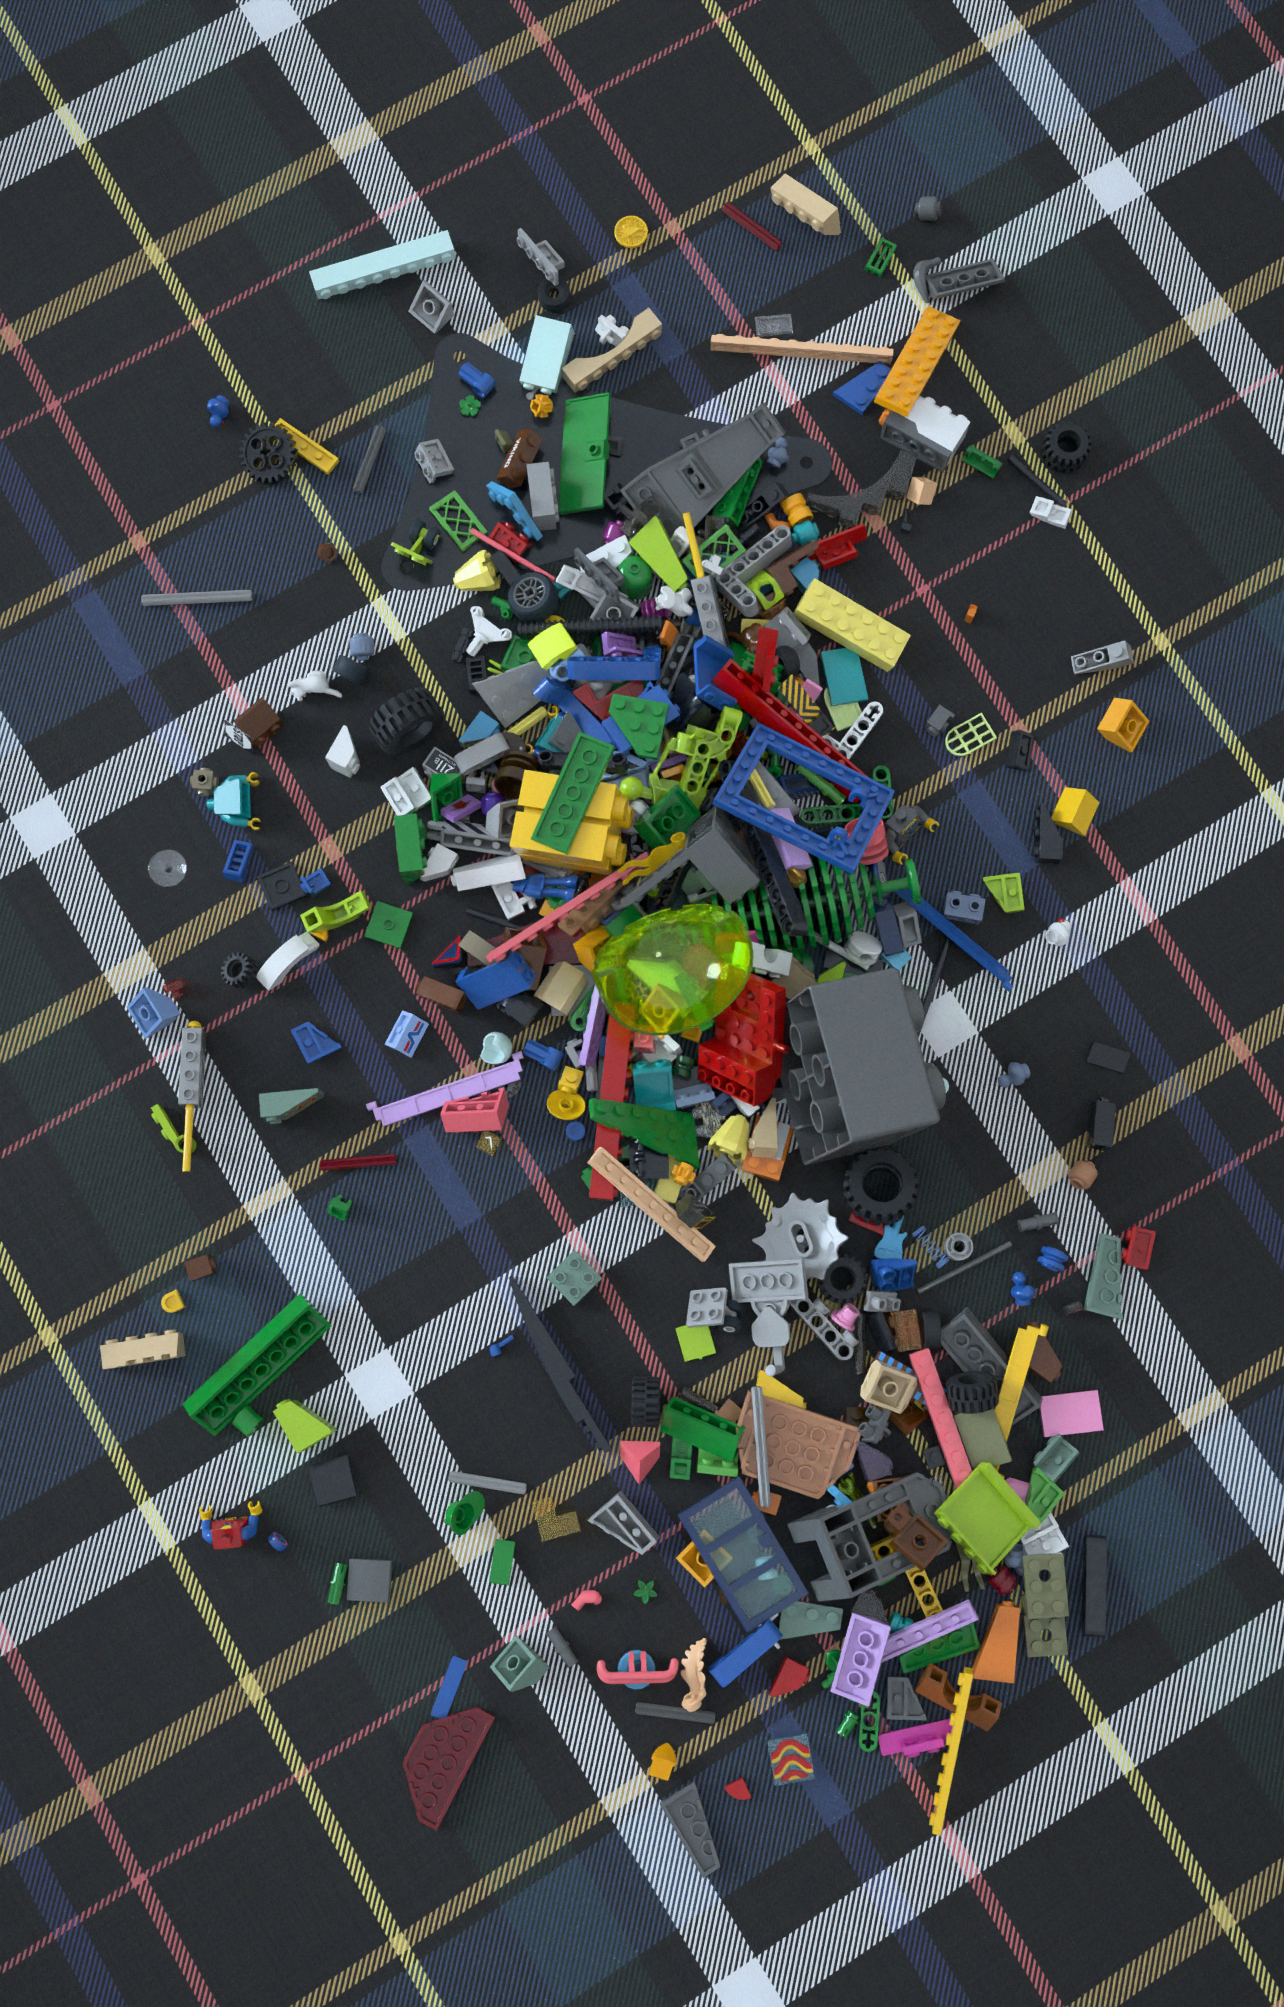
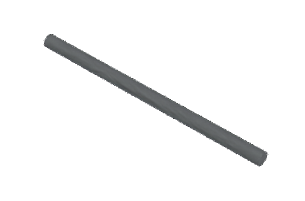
M1008 1241L917 1289L918 1293L921 1294L1012 1246L1011 1242Z

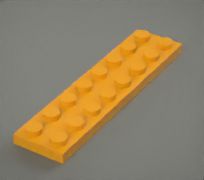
M927 306L877 393L874 403L908 418L961 320Z

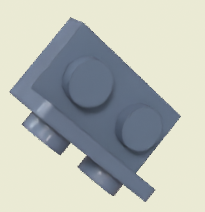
M707 1083L674 1090L677 1110L715 1100L714 1091H712L711 1085Z

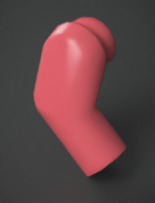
M585 1590L581 1592L571 1605L579 1611L585 1603L600 1604L602 1596L595 1590Z

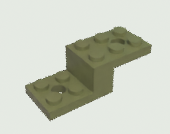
M1063 1553L1021 1555L1025 1594H1021L1026 1656L1068 1655L1065 1616H1069ZM1043 1569L1049 1572V1578L1046 1581H1041L1039 1578V1573ZM1044 1629L1050 1631V1638L1048 1640L1040 1638V1633Z

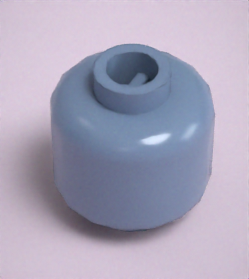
M368 633L354 634V637L350 638L351 656L357 657V661L369 660L368 656L374 654V639Z

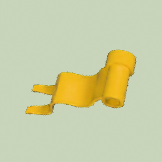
M678 832L673 834L670 838L671 844L656 847L646 859L626 862L618 869V873H622L627 868L633 866L648 868L632 871L622 881L623 885H626L634 877L648 876L685 846V833Z

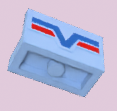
M402 1011L385 1045L412 1058L429 1024L411 1013Z

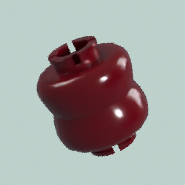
M996 1566L994 1568L996 1574H988V1584L995 1588L999 1595H1005L1006 1593L1010 1595L1013 1593L1011 1589L1015 1591L1017 1585H1015L1017 1577L1009 1571L1007 1566Z

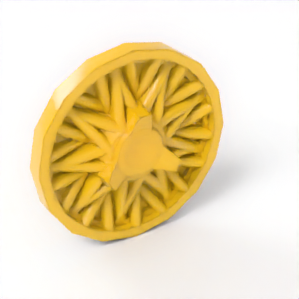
M626 216L620 219L614 231L617 242L626 248L639 247L645 242L648 234L646 223L636 216Z

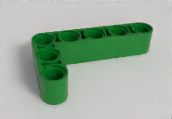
M877 766L872 773L871 779L891 788L889 769L885 766ZM882 773L885 779H878L876 774ZM892 798L886 808L888 816H882L881 818L883 823H886L893 814ZM860 804L808 807L803 809L800 818L807 825L806 828L808 829L826 826H846L850 821L860 818V812L864 808L860 807ZM848 812L851 818L845 819L841 813ZM829 813L832 819L826 820L822 815ZM809 814L814 820L806 821L804 816Z

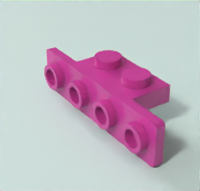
M950 1718L879 1734L878 1741L881 1754L886 1756L903 1752L904 1756L916 1757L923 1751L928 1750V1753L940 1751V1747H945L944 1742H946L947 1733L952 1731V1726L949 1725Z

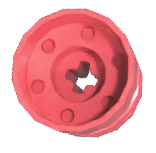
M859 818L850 821L844 829L848 832L847 838L851 836ZM880 820L859 861L863 865L882 861L889 853L883 820Z

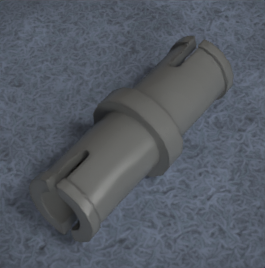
M1056 1212L1041 1216L1037 1214L1032 1218L1017 1220L1020 1232L1032 1229L1041 1230L1042 1227L1058 1225L1059 1223Z
M557 1626L546 1633L556 1648L554 1651L556 1654L559 1653L567 1668H570L579 1661L568 1646L570 1643L564 1640Z

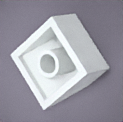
M343 725L325 758L331 769L351 778L359 770L360 764L352 736L347 726Z

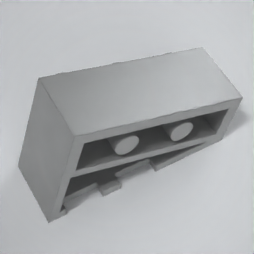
M622 1491L618 1492L588 1519L590 1523L599 1526L606 1533L618 1538L622 1543L641 1555L660 1538Z

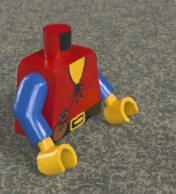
M252 1501L248 1503L250 1516L212 1519V1521L210 1520L212 1518L211 1506L209 1505V1510L206 1512L202 1511L201 1506L199 1512L200 1518L203 1520L201 1522L203 1539L213 1544V1549L242 1547L257 1532L258 1515L262 1512L260 1502L258 1501L255 1507Z

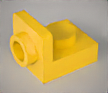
M565 1066L561 1080L558 1083V1089L564 1094L576 1095L584 1071Z

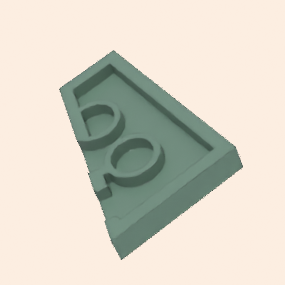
M796 1601L781 1611L779 1630L783 1634L781 1639L840 1630L843 1608Z

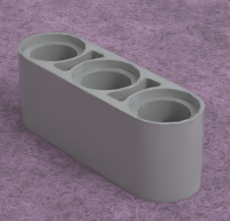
M497 733L458 753L453 759L461 774L468 775L503 757L511 749L503 734Z

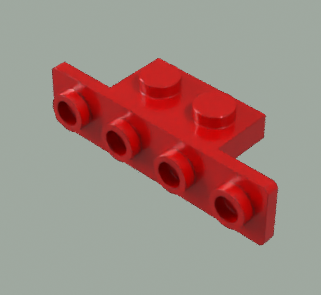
M860 524L817 541L819 547L815 549L813 555L808 557L809 560L817 559L823 570L858 557L857 550L853 544L867 539L866 526ZM805 556L801 557L798 560L801 562L803 559H805Z
M765 627L759 628L752 677L762 685V691H770V685L775 684L776 674L772 673L773 667L777 668L779 657L775 656L778 629Z

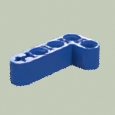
M771 1619L766 1620L726 1656H721L709 1667V1672L721 1687L724 1688L779 1641L783 1634Z

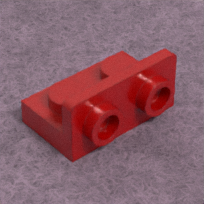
M508 521L498 522L489 536L492 540L519 556L523 555L527 547L533 545L528 541L530 538L521 532L519 534L515 531V526ZM506 555V556H507L508 558H510L513 562H515V563L518 562V561H516L515 559L511 558L510 556Z

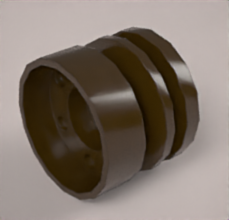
M511 750L506 752L502 757L494 781L496 790L507 798L519 799L524 771L539 772L540 765L538 760L533 755L524 751Z

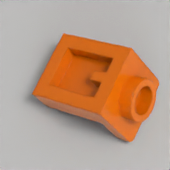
M759 1488L757 1492H753L752 1499L758 1509L776 1515L781 1495L770 1492L771 1506L761 1507Z

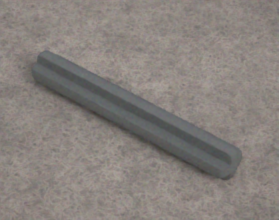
M377 425L353 486V490L356 493L362 494L386 432L383 426Z
M643 1702L636 1703L635 1712L640 1715L714 1724L715 1712L696 1710L688 1712L687 1709Z

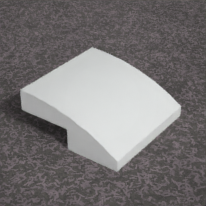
M414 767L401 776L392 778L380 787L397 816L411 814L431 802L430 791Z
M1051 1512L1037 1529L1030 1528L1020 1539L1021 1544L1029 1555L1059 1553L1069 1547Z

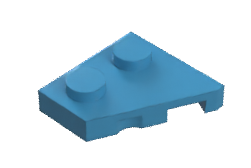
M834 1485L826 1489L835 1497L833 1501L837 1505L852 1502Z

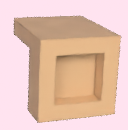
M912 477L907 499L916 504L931 505L937 483L926 477Z

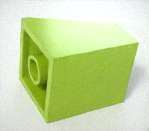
M285 1399L277 1404V1409L273 1411L296 1453L307 1450L337 1431L334 1425L298 1400L291 1401L290 1399Z

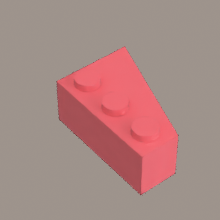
M499 1088V1092L488 1095L487 1092H483L480 1097L469 1099V1096L445 1102L440 1114L445 1131L457 1133L502 1130L509 1108L505 1088Z

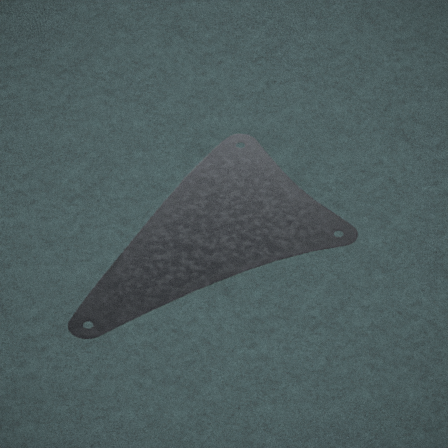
M465 333L451 334L442 339L437 345L434 355L428 422L424 442L439 439L454 471L452 474L436 477L433 483H429L418 462L405 505L381 563V571L386 582L395 589L406 591L454 584L455 572L478 552L486 550L492 556L499 551L481 539L466 550L461 551L431 513L429 508L454 490L488 531L487 537L490 536L498 522L506 521L514 525V530L519 534L520 532L524 534V527L514 519L513 510L509 509L506 505H501L498 501H493L488 494L490 491L486 487L492 481L515 492L533 520L528 472L522 485L519 487L509 488L496 479L508 452H503L496 441V429L508 432L513 441L519 430L530 428L543 438L532 464L549 462V468L554 470L557 504H559L565 400L596 395L598 393L586 389L575 393L563 381H560L557 394H544L541 392V389H538L532 400L536 399L535 395L538 394L548 395L553 403L552 412L548 413V417H535V413L530 408L532 401L526 398L527 393H531L533 390L523 388L519 381L523 364L502 355ZM463 351L466 355L463 362H456L453 358L455 352ZM469 362L480 372L488 373L496 381V385L484 398L480 397L470 384L459 377L458 373L464 363ZM469 395L474 396V400L477 399L481 402V408L478 409L477 415L473 417L470 414L469 416L462 415L460 412L459 401L461 399L466 401L465 398ZM611 397L608 435L621 437L624 442L620 456L609 454L606 464L605 490L614 488L619 481L628 476L632 480L650 466L682 450L680 439L697 433L700 439L703 437L701 432L704 429H708L709 433L712 434L727 426V424L668 413ZM787 435L781 436L787 440V447L785 449L789 459L786 463L781 464L780 468H776L767 463L769 458L767 454L768 449L775 447V442L767 448L760 456L763 463L748 503L774 482L782 483L789 494L822 483L828 477L832 468V458L828 449L816 440ZM804 457L811 458L813 461L812 467L809 469L803 468L800 465L801 459ZM700 483L701 488L704 489L705 485ZM455 499L449 502V506L459 507ZM604 502V507L600 509L559 515L556 529L540 531L543 537L538 541L530 538L528 541L533 545L527 547L521 557L539 566L574 557V549L577 547L584 554L593 552L606 545L602 535L609 522L616 523L619 520L627 524L626 529L630 532L628 536L629 541L645 524L633 508H628L623 515L617 517ZM714 507L707 513V515L701 521L713 518L712 513ZM446 508L437 510L441 517H445ZM448 509L447 518L457 519L459 510ZM461 511L460 519L470 521L467 514ZM417 519L424 521L428 530L432 526L441 530L436 546L433 549H428L423 545L419 555L432 560V564H420L411 559L412 555L409 558L395 552V547L391 546V543L394 542L409 550L413 547L415 542L409 539V532ZM446 521L452 531H456L457 522ZM459 523L458 532L468 533L470 524ZM472 524V528L479 531L478 528ZM457 535L462 543L468 539V536ZM508 558L517 571L528 569V567L520 562L515 563ZM409 560L413 563L412 571L403 572L401 570V563L403 561ZM499 570L496 573V576L502 575Z

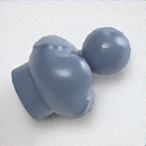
M780 437L777 439L775 447L769 448L767 452L769 457L767 463L776 468H780L781 464L786 463L789 459L785 449L787 447V440Z
M1011 1062L1008 1066V1075L1003 1074L999 1076L998 1084L1004 1088H1007L1010 1084L1015 1086L1021 1085L1025 1079L1030 1077L1029 1067L1025 1063Z
M1016 1544L1004 1557V1562L1008 1568H1015L1016 1573L1023 1576L1021 1555L1029 1554L1025 1551L1023 1545Z

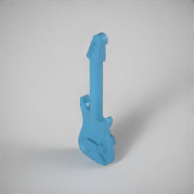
M904 1216L902 1220L894 1221L893 1227L884 1224V1236L874 1249V1256L876 1258L902 1259V1242L907 1236V1232L900 1234L899 1231Z

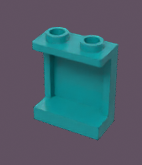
M658 1059L655 1062L639 1061L636 1064H632L636 1105L676 1110L671 1061Z

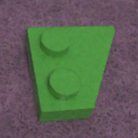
M1034 1467L1025 1504L1042 1524L1065 1493L1038 1467Z

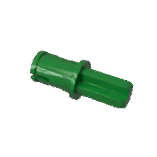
M335 1563L328 1596V1603L338 1605L340 1602L343 1586L346 1585L344 1580L348 1567L347 1564Z

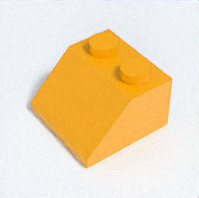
M1114 698L1097 729L1106 740L1128 752H1133L1149 720L1132 700Z
M598 925L573 944L578 960L594 976L597 975L598 969L611 972L612 969L617 968L626 961L621 959L622 949L604 929L605 926Z

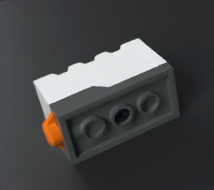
M919 396L908 418L890 409L884 410L879 419V424L883 426L880 438L942 473L964 440L970 421L965 416L953 415L949 407L935 405L936 402L931 397L923 398Z

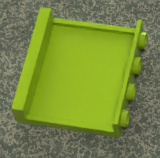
M981 1462L934 1512L938 1518V1523L943 1528L948 1529L951 1533V1538L964 1548L963 1552L970 1559H974L978 1570L983 1574L991 1575L996 1574L994 1568L1030 1528L1037 1529L1041 1524L1039 1519L992 1464Z

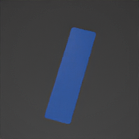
M456 1656L452 1657L431 1711L432 1716L442 1718L448 1715L467 1665L466 1660Z

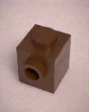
M206 1254L184 1262L190 1281L195 1282L217 1274L215 1270L218 1268L217 1262L211 1255Z

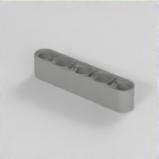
M809 1298L790 1300V1307L836 1358L840 1360L851 1358L853 1355L852 1346L847 1343L839 1331L814 1306ZM801 1301H805L808 1304V1310L804 1313L798 1309V1304ZM814 1316H819L822 1320L819 1327L812 1325L811 1320ZM829 1330L835 1334V1339L832 1342H828L825 1339V1333ZM842 1345L848 1348V1354L845 1357L840 1356L838 1353Z

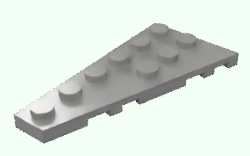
M583 644L576 645L585 656H591ZM537 660L506 670L502 674L487 677L488 679L480 682L476 681L472 685L503 727L506 728L541 701L533 693V690L545 676L554 677L550 674V668L546 671ZM563 667L558 669V676L563 673Z

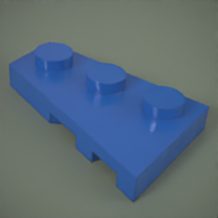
M879 361L835 390L833 396L863 415L874 401L891 368Z

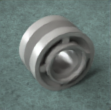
M954 1233L946 1238L943 1248L946 1256L951 1260L961 1261L971 1255L973 1243L968 1235ZM956 1241L963 1245L961 1252H957L954 1249Z

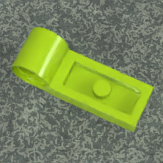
M159 1104L151 1107L153 1111L151 1115L157 1124H161L163 1128L161 1133L164 1138L172 1141L175 1148L183 1153L184 1150L181 1145L184 1141V1135L179 1136L163 1107ZM193 1138L191 1153L196 1149V1142Z

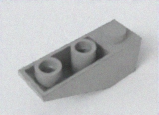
M1126 641L1071 656L1075 675L1116 669L1134 663L1131 645Z

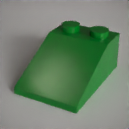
M677 784L644 812L633 827L653 850L656 847L671 844L670 838L673 834L678 832L685 833L701 812Z

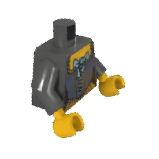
M902 805L885 823V837L888 849L893 854V861L901 865V858L906 860L908 856L898 850L922 826V823L931 832H934L931 829L933 824L939 826L937 821L929 818L918 806L907 807Z

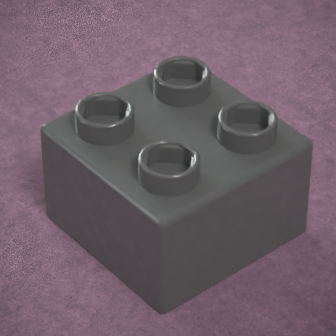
M889 968L809 985L785 1003L783 1044L789 1046V1051L787 1054L783 1053L782 1077L780 1079L804 1165L857 1154L868 1149H876L877 1147H886L928 1128L940 1120L938 1110L942 1109L945 1105L946 1089L939 1069L933 1063H925L917 1032L922 1029L924 1023L923 1005L916 989L910 985H903L900 971L897 968Z

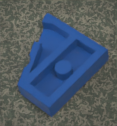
M310 1022L291 1029V1033L308 1065L342 1049L339 1043L334 1042L328 1035L316 1029Z

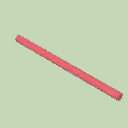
M471 529V534L496 549L502 550L503 553L531 570L543 573L553 583L555 582L556 577L476 529Z

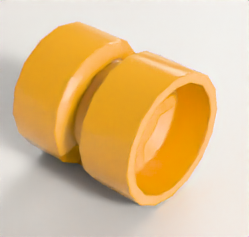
M801 493L794 494L781 503L784 513L789 515L788 520L793 529L795 525L807 520L811 521L814 517L810 508L806 507V501Z

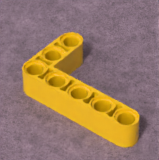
M892 1535L870 1545L875 1560L897 1551L891 1544L894 1539ZM887 1546L889 1548L888 1554L880 1555L878 1553L879 1548ZM915 1566L905 1571L926 1618L934 1613L943 1611L925 1570L922 1572ZM922 1575L924 1577L923 1583L915 1584L914 1578ZM924 1595H932L933 1600L930 1603H924L922 1601Z

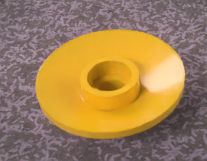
M556 1090L549 1095L547 1108L552 1115L559 1119L574 1120L584 1113L585 1101L578 1093L576 1095H567L562 1093L561 1090Z

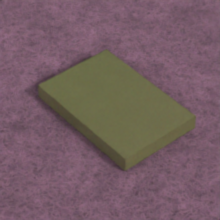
M994 1408L982 1413L966 1414L958 1412L953 1415L973 1470L981 1462L991 1463L994 1467L1012 1461Z

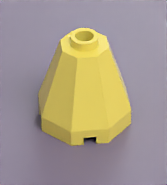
M486 550L478 552L455 572L453 581L456 588H460L462 591H493L500 588V576L496 577L498 569L491 561V554L489 552L487 553Z
M739 1114L731 1116L711 1137L707 1150L709 1152L711 1149L714 1150L713 1155L717 1158L726 1153L734 1164L736 1160L740 1161L739 1164H743L748 1149L749 1122L746 1121L747 1119Z

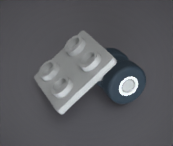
M725 1287L692 1290L690 1292L686 1326L692 1328L718 1325V1329L721 1332L736 1334L741 1331L742 1322L736 1317L742 1316L743 1305L735 1300H727L728 1290Z

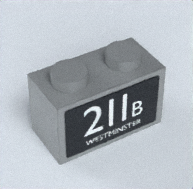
M436 747L433 748L422 764L424 773L430 778L431 774L459 773L461 780L465 776L461 774L454 759Z

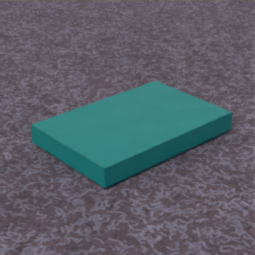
M847 648L822 651L820 657L831 707L867 701L868 695L859 655Z

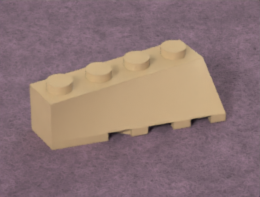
M784 174L771 187L773 202L784 207L790 214L796 215L802 222L811 225L815 231H820L824 235H839L841 233L838 208L795 179Z
M174 1329L164 1331L165 1335L157 1336V1333L145 1334V1338L138 1339L137 1336L126 1337L124 1342H118V1339L108 1340L106 1345H100L102 1368L112 1369L184 1357L186 1353L183 1333H177V1330Z

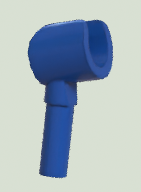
M511 1335L502 1342L492 1345L489 1348L491 1356L502 1354L500 1347L514 1340V1337Z

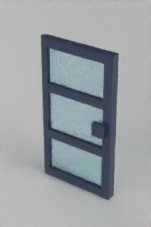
M739 1476L678 1514L680 1521L746 1632L751 1631L808 1594V1591Z

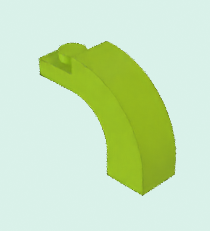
M359 891L337 904L327 907L315 906L301 914L300 917L308 933H318L340 927L359 918V915L371 909L365 892Z

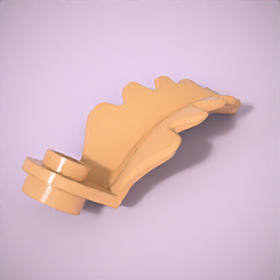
M706 1638L696 1641V1645H690L691 1651H685L688 1659L681 1660L685 1669L681 1670V1676L690 1687V1692L684 1696L682 1701L683 1708L687 1709L688 1712L699 1709L702 1699L707 1695L704 1688L706 1677L702 1673L704 1663L701 1661L704 1656L705 1645L707 1644Z

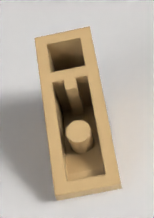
M771 1098L753 1131L752 1138L748 1140V1149H752V1157H776L778 1150L776 1098Z

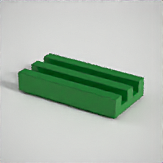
M881 237L865 266V270H870L872 274L876 273L881 278L897 249V245ZM883 244H885L886 246L884 247L881 255L879 256L875 266H871L880 248ZM889 247H891V250H890L888 256L886 257V259H885V261H884L882 267H881L880 269H878V267H879L881 261L883 260V258H884V256H885L887 250L889 249Z

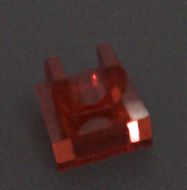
M181 977L164 983L163 989L165 993L172 991L174 1000L183 996L181 988L185 986L184 978Z

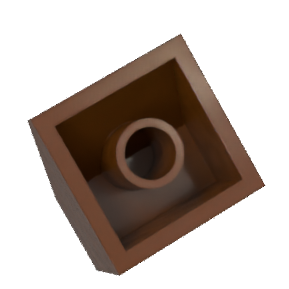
M263 697L233 721L239 730L252 738V746L254 748L263 745L271 734H276L283 725L281 719Z

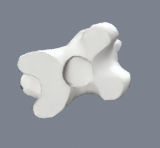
M668 586L661 588L662 594L655 599L657 604L656 610L665 608L679 617L693 614V608L688 603L692 598V593L688 588H684L677 593Z
M312 671L308 673L306 679L299 678L287 684L288 687H292L290 692L298 701H302L303 696L310 692L326 693L342 698V694L339 691L329 688L326 674L323 671Z

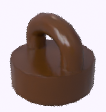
M325 542L319 546L317 556L321 560L331 562L336 558L337 549L333 544Z

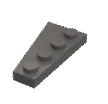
M695 1781L660 1802V1806L701 1876L704 1878L721 1866Z

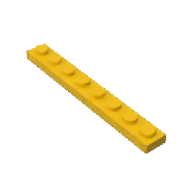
M964 1667V1672L959 1673L957 1685L960 1686V1691L955 1693L953 1705L956 1706V1711L951 1713L949 1723L952 1726V1731L947 1733L945 1745L948 1746L947 1753L943 1752L941 1765L944 1766L943 1773L939 1772L937 1781L940 1790L939 1793L935 1792L933 1805L936 1806L935 1813L931 1812L929 1825L932 1826V1834L940 1836L973 1679V1668Z

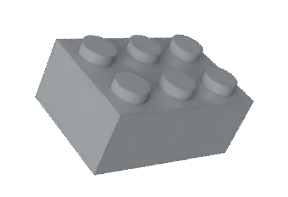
M549 462L527 464L533 521L539 531L556 529V522H559L554 470L549 468Z

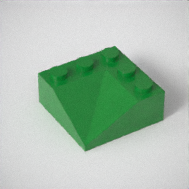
M417 813L394 816L399 872L406 885L412 884L425 874L424 868H427V859L422 853L423 849H425L427 831L422 819L418 818Z

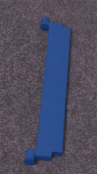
M909 889L894 891L1002 981L1001 986L1009 992L1013 988V985L1010 984L1012 979L1009 975L1010 971L922 897L921 904H914Z

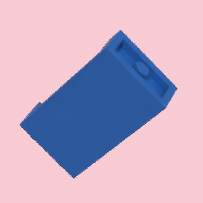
M705 635L693 645L696 696L722 711L724 706L731 708L735 705L737 699L723 692L711 681L730 658H734V651Z
M657 685L639 697L640 699L669 703L665 725L674 719L677 723L681 721V710L676 703H671L669 700L671 697L665 688L662 690ZM610 716L601 722L603 729L619 752L628 756L630 754L629 749L632 746Z
M510 950L506 959L471 973L468 968L461 970L455 982L479 1010L530 989L537 976L517 951L512 952Z

